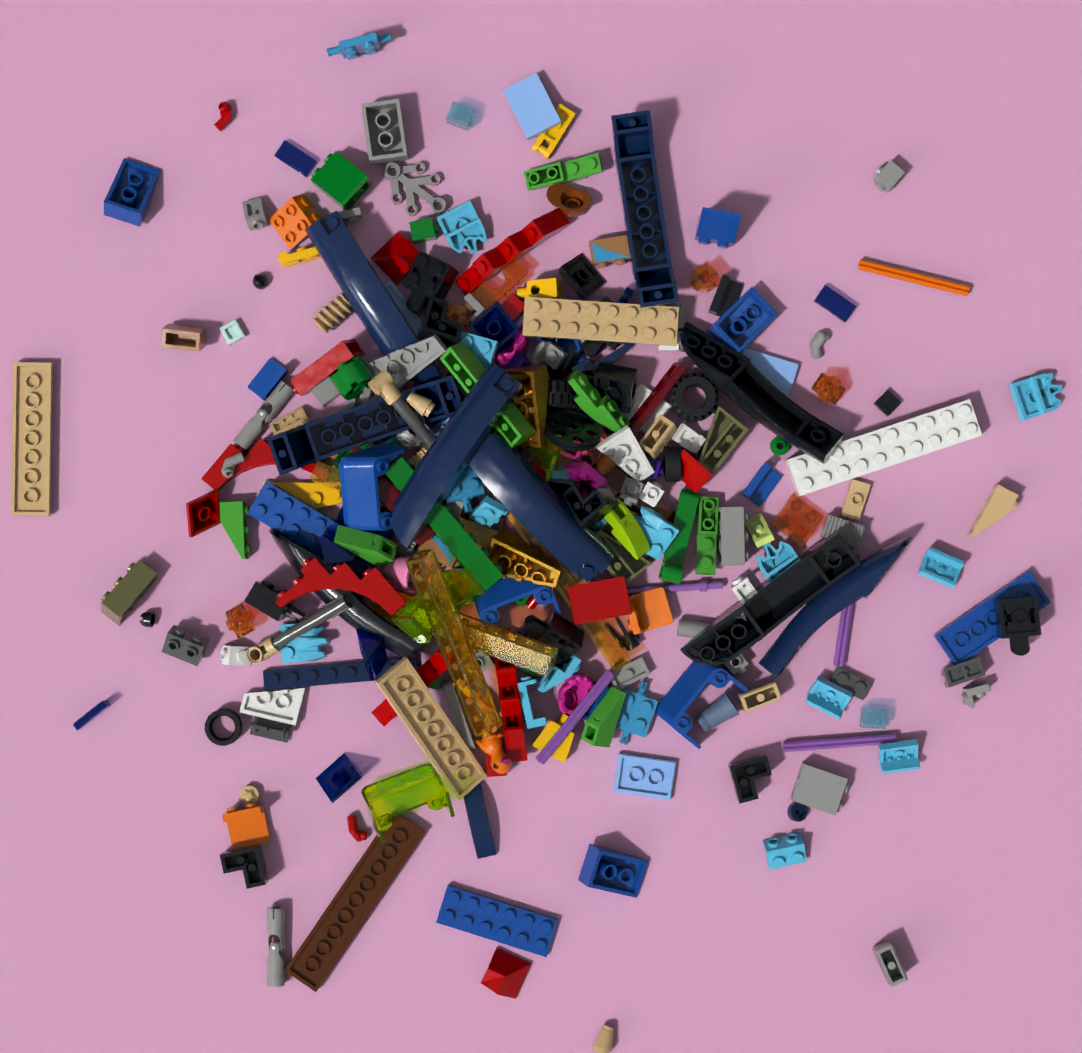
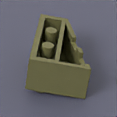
M718 406L697 461L710 473L714 474L749 429Z
M602 530L597 533L615 551V556L607 567L613 578L624 576L627 584L652 564L643 557L636 560L619 541Z
M138 560L136 564L133 562L126 570L128 573L123 578L119 577L114 583L115 588L111 592L107 591L101 598V612L118 626L123 622L121 619L128 611H132L133 605L140 597L144 596L157 579V573L141 560Z

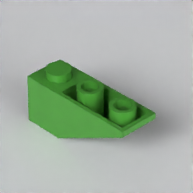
M244 501L219 502L221 524L241 558L248 559L247 555L251 553L250 543L247 544V536L250 535L249 524H246V517H249V514H247L249 511L248 505H245Z
M338 525L334 538V543L378 568H382L394 561L397 544L383 536Z
M614 686L609 689L586 721L581 737L583 741L593 746L610 747L627 694L626 692Z

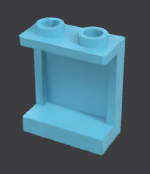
M532 675L521 677V681H518L517 684L527 729L547 725L545 715L533 717L527 685L537 683V678H532Z

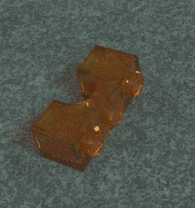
M517 259L500 270L505 277V282L501 287L492 288L484 281L471 294L485 308L487 313L496 311L501 305L499 302L504 297L506 299L514 293L513 288L517 284L522 285L528 279L526 276L528 270Z

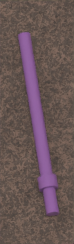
M699 580L697 583L627 587L628 595L638 594L658 587H663L665 592L692 590L707 592L708 589H723L722 581L707 582V580Z

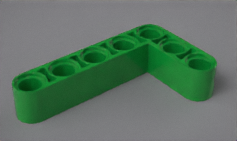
M681 489L672 523L680 531L665 551L658 580L674 584H680L684 570L682 565L700 493Z

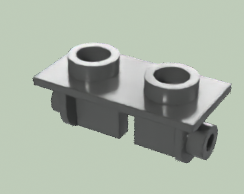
M254 716L253 722L250 725V734L287 743L292 725Z

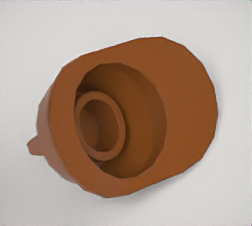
M561 183L550 186L546 194L548 201L560 208L564 215L568 217L583 215L584 211L590 207L592 201L591 196L586 191Z

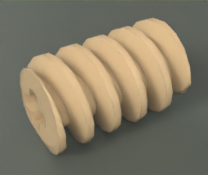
M338 292L340 299L332 297L334 304L329 301L326 302L328 309L322 306V314L316 311V319L311 317L325 333H329L327 326L335 328L333 321L341 323L339 316L344 319L347 318L345 311L350 314L352 313L351 305L340 292Z

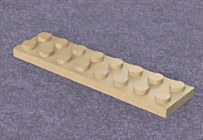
M525 297L522 336L677 346L679 307L656 305L640 308V304Z
M13 362L12 516H51L53 363Z
M403 657L375 681L456 800L460 801L487 777L408 658Z

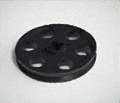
M566 408L552 411L546 417L545 436L551 443L560 448L570 451H587L596 447L600 442L602 427L600 423L591 418L586 412Z

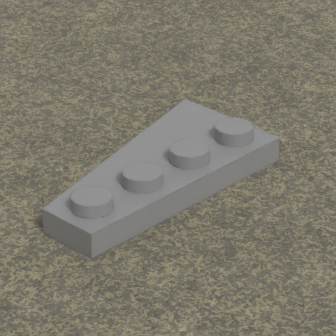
M434 334L368 362L367 365L375 375L382 370L387 371L392 376L394 385L398 389L446 352L448 348Z

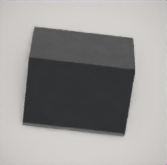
M582 253L559 268L560 275L583 301L606 283Z

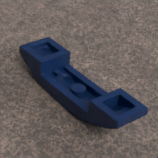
M622 343V348L593 365L589 359H586L572 367L571 370L572 372L577 369L581 372L596 371L600 362L614 363L634 343Z
M479 783L464 796L466 812L478 859L497 855L481 783Z

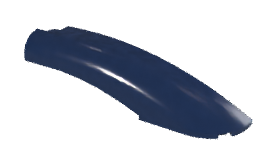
M336 210L322 220L318 219L313 222L306 230L307 235L383 356L420 341L416 339L417 335L379 278L340 213ZM431 362L408 381L426 383L442 378L434 363Z
M493 363L488 366L433 441L396 499L392 510V526L396 537L407 549L455 487L454 485L479 446L522 389V384L507 374L501 367Z
M489 432L468 465L513 516L572 573L576 572L586 582L600 572L602 574L612 562L615 551L589 527H579L567 505L537 473L533 465L518 451L511 448L501 436Z
M907 536L869 555L860 561V566L809 601L785 627L759 664L775 677H779L801 646L814 632L847 606L862 597L868 598L912 540V537Z

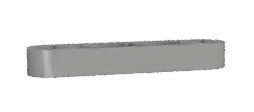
M452 679L442 681L461 738L470 751L475 750L476 745Z

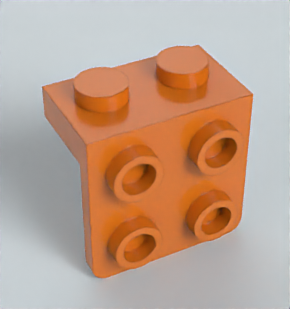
M304 194L291 197L270 217L269 221L287 247L292 249L308 236L306 233L307 228L316 220H322L323 218L315 210L310 199Z
M663 587L628 596L632 614L628 615L629 620L627 623L629 630L633 631L634 635L674 622Z
M257 802L245 805L246 808L238 809V806L227 808V812L222 814L223 822H227L233 849L264 844L270 841L263 804L257 805Z

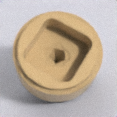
M247 785L240 791V799L244 804L257 802L260 797L258 788L253 785Z

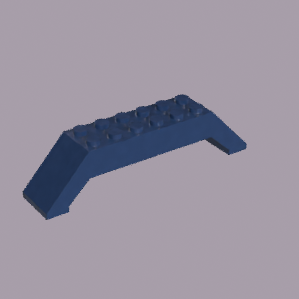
M650 110L611 116L615 163L631 256L632 274L640 308L679 302L677 284L671 265L655 161Z
M453 375L400 391L402 393L401 397L405 402L410 393L413 392L433 400V403L436 404L429 417H422L407 403L423 424L451 417L462 402ZM383 397L270 436L267 438L279 475H282L316 461L354 449L358 445L363 446L411 428L394 407L388 405Z

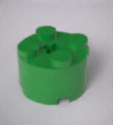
M358 356L350 363H341L337 367L338 371L330 379L342 397L346 400H351L363 393L361 390L365 387L369 389L368 382L375 376L364 359Z

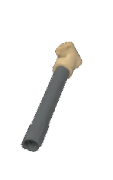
M382 370L368 382L369 387L375 394L381 395L388 405L394 407L429 449L436 438L401 397L402 393L395 387L392 376L387 371Z
M341 595L326 604L321 610L279 635L271 636L259 644L250 647L246 652L248 661L256 664L267 660L279 652L281 647L328 619L335 618L350 609V601L345 595ZM256 650L260 652V658L257 657Z

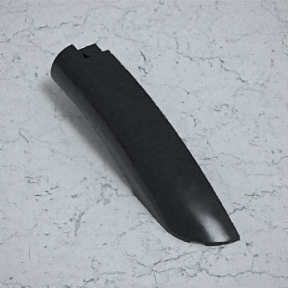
M689 322L684 324L680 336L684 351L730 400L765 428L823 464L829 460L831 454L841 443L844 433L793 402L751 363V359Z
M270 529L269 532L299 576L305 577L300 571L303 568L301 564L310 557L311 559L317 558L330 574L333 573L332 568L336 565L276 530ZM323 589L314 592L325 604L330 603L341 595H345L350 601L351 608L338 615L340 618L401 658H408L410 663L413 664L416 657H418L425 644L424 642L392 625L362 600L360 602L351 591Z
M837 531L824 541H820L758 586L697 634L680 650L697 663L710 665L727 663L766 637L768 633L797 610L860 566L861 562Z

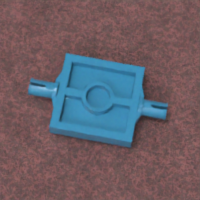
M376 32L339 41L338 46L327 48L329 57L342 54L344 59L351 60L358 58L360 54H375L377 50H380L379 45L381 43L392 41L390 33L376 35Z
M469 465L466 466L454 485L455 487L446 497V503L463 502L465 513H468V511H473L470 500L485 494L482 480Z
M641 681L638 691H629L622 688V691L627 694L616 727L623 731L619 742L627 745L630 734H637L646 738L659 701L651 699L645 694L649 684L647 682L644 685V681Z

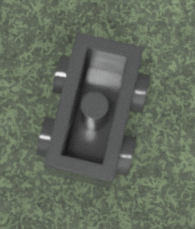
M173 625L167 633L162 652L198 666L204 657L209 639L202 634L188 631L182 626Z

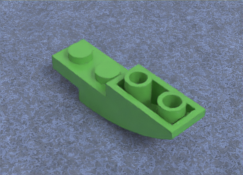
M595 153L566 162H557L524 171L527 189L530 191L548 188L554 184H566L583 180L588 176L603 173L604 171L600 154Z
M579 369L572 372L568 383L576 392L573 400L584 412L614 432H617L626 425H630L627 416L619 410L614 400L608 395L601 398L598 390L594 389L587 376L582 374Z
M700 496L695 574L715 575L719 497Z

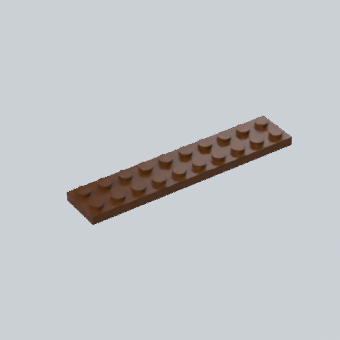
M393 810L284 971L317 992L424 835L425 830Z

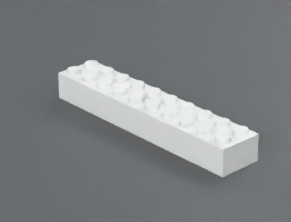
M968 399L842 441L825 464L808 454L788 459L785 463L796 496L799 497L982 436L971 400Z

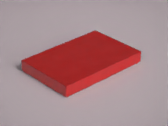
M624 576L567 587L574 625L632 614Z

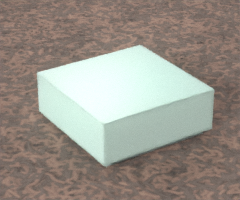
M237 319L219 328L229 346L246 337Z

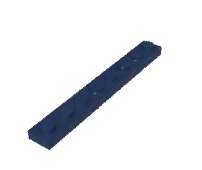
M401 659L263 671L264 690L375 681ZM416 659L414 660V662H413V664H412V666L414 667L415 670H417V660H416Z

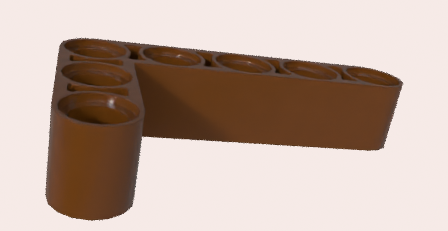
M604 453L592 466L608 481V485L616 490L618 494L625 478H630L616 467V463ZM638 498V503L634 506L639 511L641 506L651 508L663 515V518L668 522L675 515L661 501H658L657 505L652 507Z

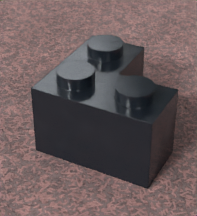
M434 296L429 297L424 308L416 339L422 340L436 334L447 348L458 343L463 324L445 319L449 301Z
M573 484L560 495L576 519L579 527H593L619 505L610 488H597L591 493L587 484Z
M764 754L728 764L737 801L741 804L758 799L754 780L772 775L767 756Z
M261 844L225 851L220 854L223 873L243 870L247 889L266 885L269 882Z

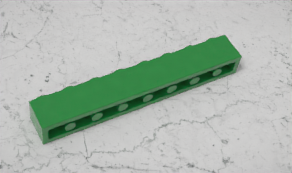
M401 457L389 467L384 475L401 493L414 472V465L408 458L404 460ZM446 503L441 504L427 525L483 591L488 590L504 576L501 573L503 569L497 562L492 563L488 558L490 557L488 551L484 547L480 549L476 544L478 541L471 532L468 534L463 529L465 527L464 523L458 517L455 519L450 514L452 512L451 508Z

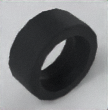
M678 445L663 446L665 482L681 481V456Z
M230 709L214 711L205 722L206 736L216 745L226 746L232 744L242 733L243 723L241 718ZM220 716L230 717L235 724L234 733L226 739L217 737L212 729L214 720Z

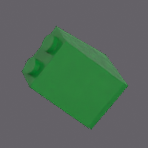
M335 151L334 154L330 153L325 158V164L321 168L315 169L311 175V181L345 211L351 209L372 184L366 174Z

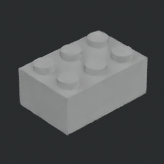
M393 99L361 104L370 164L377 165L409 160L400 100Z
M744 507L718 508V566L745 565V561H748V550H745V542H748V531L744 530V523L748 521L747 511H744Z

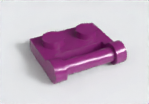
M585 461L567 463L564 468L572 480L578 481L580 484H587L590 490L608 487V481Z

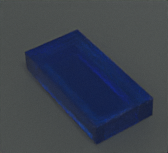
M284 140L274 155L306 178L317 163L316 160Z
M824 285L814 300L815 303L844 323L856 308L854 304L826 285Z
M108 700L101 701L77 720L73 726L76 730L82 729L109 708L111 704Z

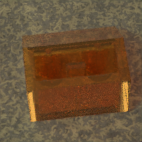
M792 493L770 525L798 546L803 547L817 528L823 515Z

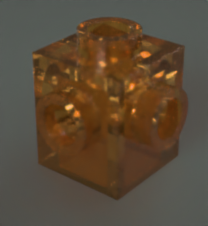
M705 264L701 267L699 265L691 272L693 275L690 278L692 281L690 284L697 292L700 290L701 293L705 291L709 293L717 286L715 282L718 280V273L712 266L709 267ZM705 277L707 282L702 283L700 278Z
M449 303L445 319L453 321L454 318H459L454 322L463 324L461 332H464V327L468 328L470 316H467L468 307Z
M824 373L820 374L811 388L819 395L817 398L825 404L830 402L834 405L837 404L846 390L841 385L842 381L833 375L830 377Z
M243 603L225 612L228 619L225 621L230 631H234L238 639L256 630L252 621L255 617L250 608L246 609Z

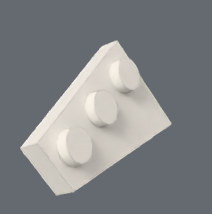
M627 425L596 446L600 452L612 459L638 482L655 473Z
M305 688L244 693L239 712L296 726Z

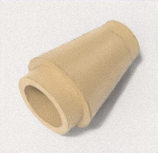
M413 392L410 393L406 400L422 417H429L436 406L433 400Z
M603 1025L593 1044L595 1046L593 1051L598 1053H609V1051H612L614 1028Z

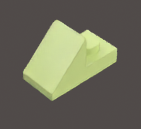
M761 512L748 518L745 525L757 548L775 540Z

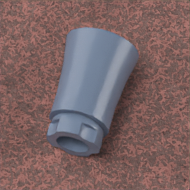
M724 692L715 702L702 710L696 716V719L706 732L740 715L726 692Z

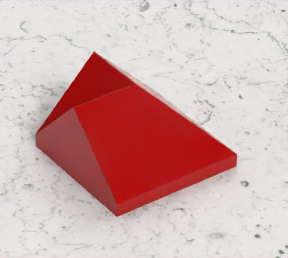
M397 232L371 259L398 286L406 278L419 251L409 240Z
M683 449L680 452L681 481L697 493L713 474Z
M215 489L186 503L189 537L192 538L221 523L219 490Z
M496 947L481 980V984L497 995L516 999L531 963Z

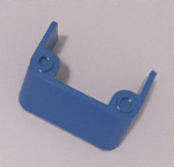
M383 443L341 458L339 473L344 524L346 527L361 531H386L393 528L392 513L388 511L381 512L378 476L384 475L388 471L389 458L404 453V449Z
M500 578L486 591H483L477 583L474 584L471 588V595L490 646H493L494 642L489 627L495 625L499 620L498 607L533 594L538 604L548 605L553 603L557 614L562 616L552 588L550 586L534 584L531 581H516L513 578Z
M692 661L658 703L656 712L673 729L700 749L701 746L687 735L692 727V720L685 713L686 709L708 682L716 688H722L731 681L744 692L748 689L719 665Z

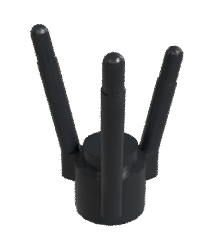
M555 338L554 343L558 346L559 338ZM574 349L565 364L562 363L558 370H554L549 366L548 370L551 371L549 377L551 379L564 380L581 356L582 351H579L574 357L576 354Z
M615 617L624 634L621 638L608 624L604 625L609 633L619 642L621 648L625 647L627 651H630L640 645L638 641L640 638L639 634L634 635L632 632H627L619 617Z

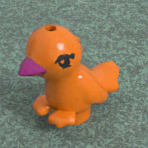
M496 729L481 732L482 739L474 740L475 745L491 756V767L495 772L499 774L507 773L511 769L512 763L509 756L503 751L501 737L504 736V732L497 734Z

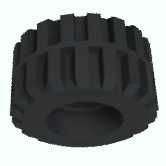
M688 373V375L682 376L676 381L670 393L672 410L674 413H677L679 418H683L687 422L705 420L718 406L719 394L717 386L706 375H701V373ZM692 386L702 389L706 396L704 405L697 409L688 407L683 400L685 390Z
M548 379L547 410L573 409L577 407V403L573 400L576 392L568 383V380Z

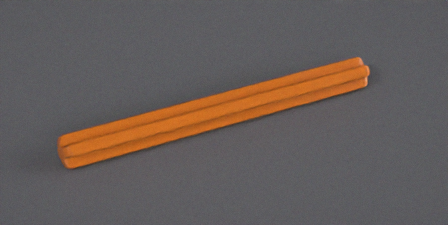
M860 259L858 263L859 270L967 296L970 291L969 285L865 259Z

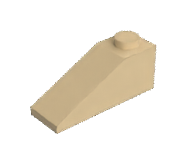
M999 484L994 485L967 536L975 537L1007 515L1011 510L1014 511L1019 502L1017 500L1019 495Z

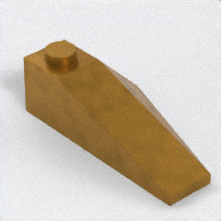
M524 366L504 369L507 374L522 384V389L512 402L535 429V432L524 442L525 447L542 448L544 447L549 386L547 366Z
M503 529L492 538L488 550L490 557L488 558L492 563L497 562L503 569L501 572L504 575L502 579L513 578L520 582L525 580L538 585L557 586L562 569L522 539Z

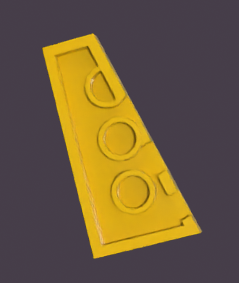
M272 482L316 509L342 503L340 483Z

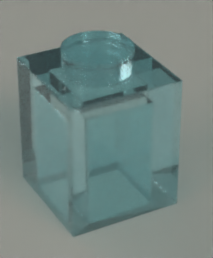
M453 101L447 114L446 122L468 131L470 126H474L477 116H474V109Z
M861 707L860 727L886 729L890 719L886 709Z

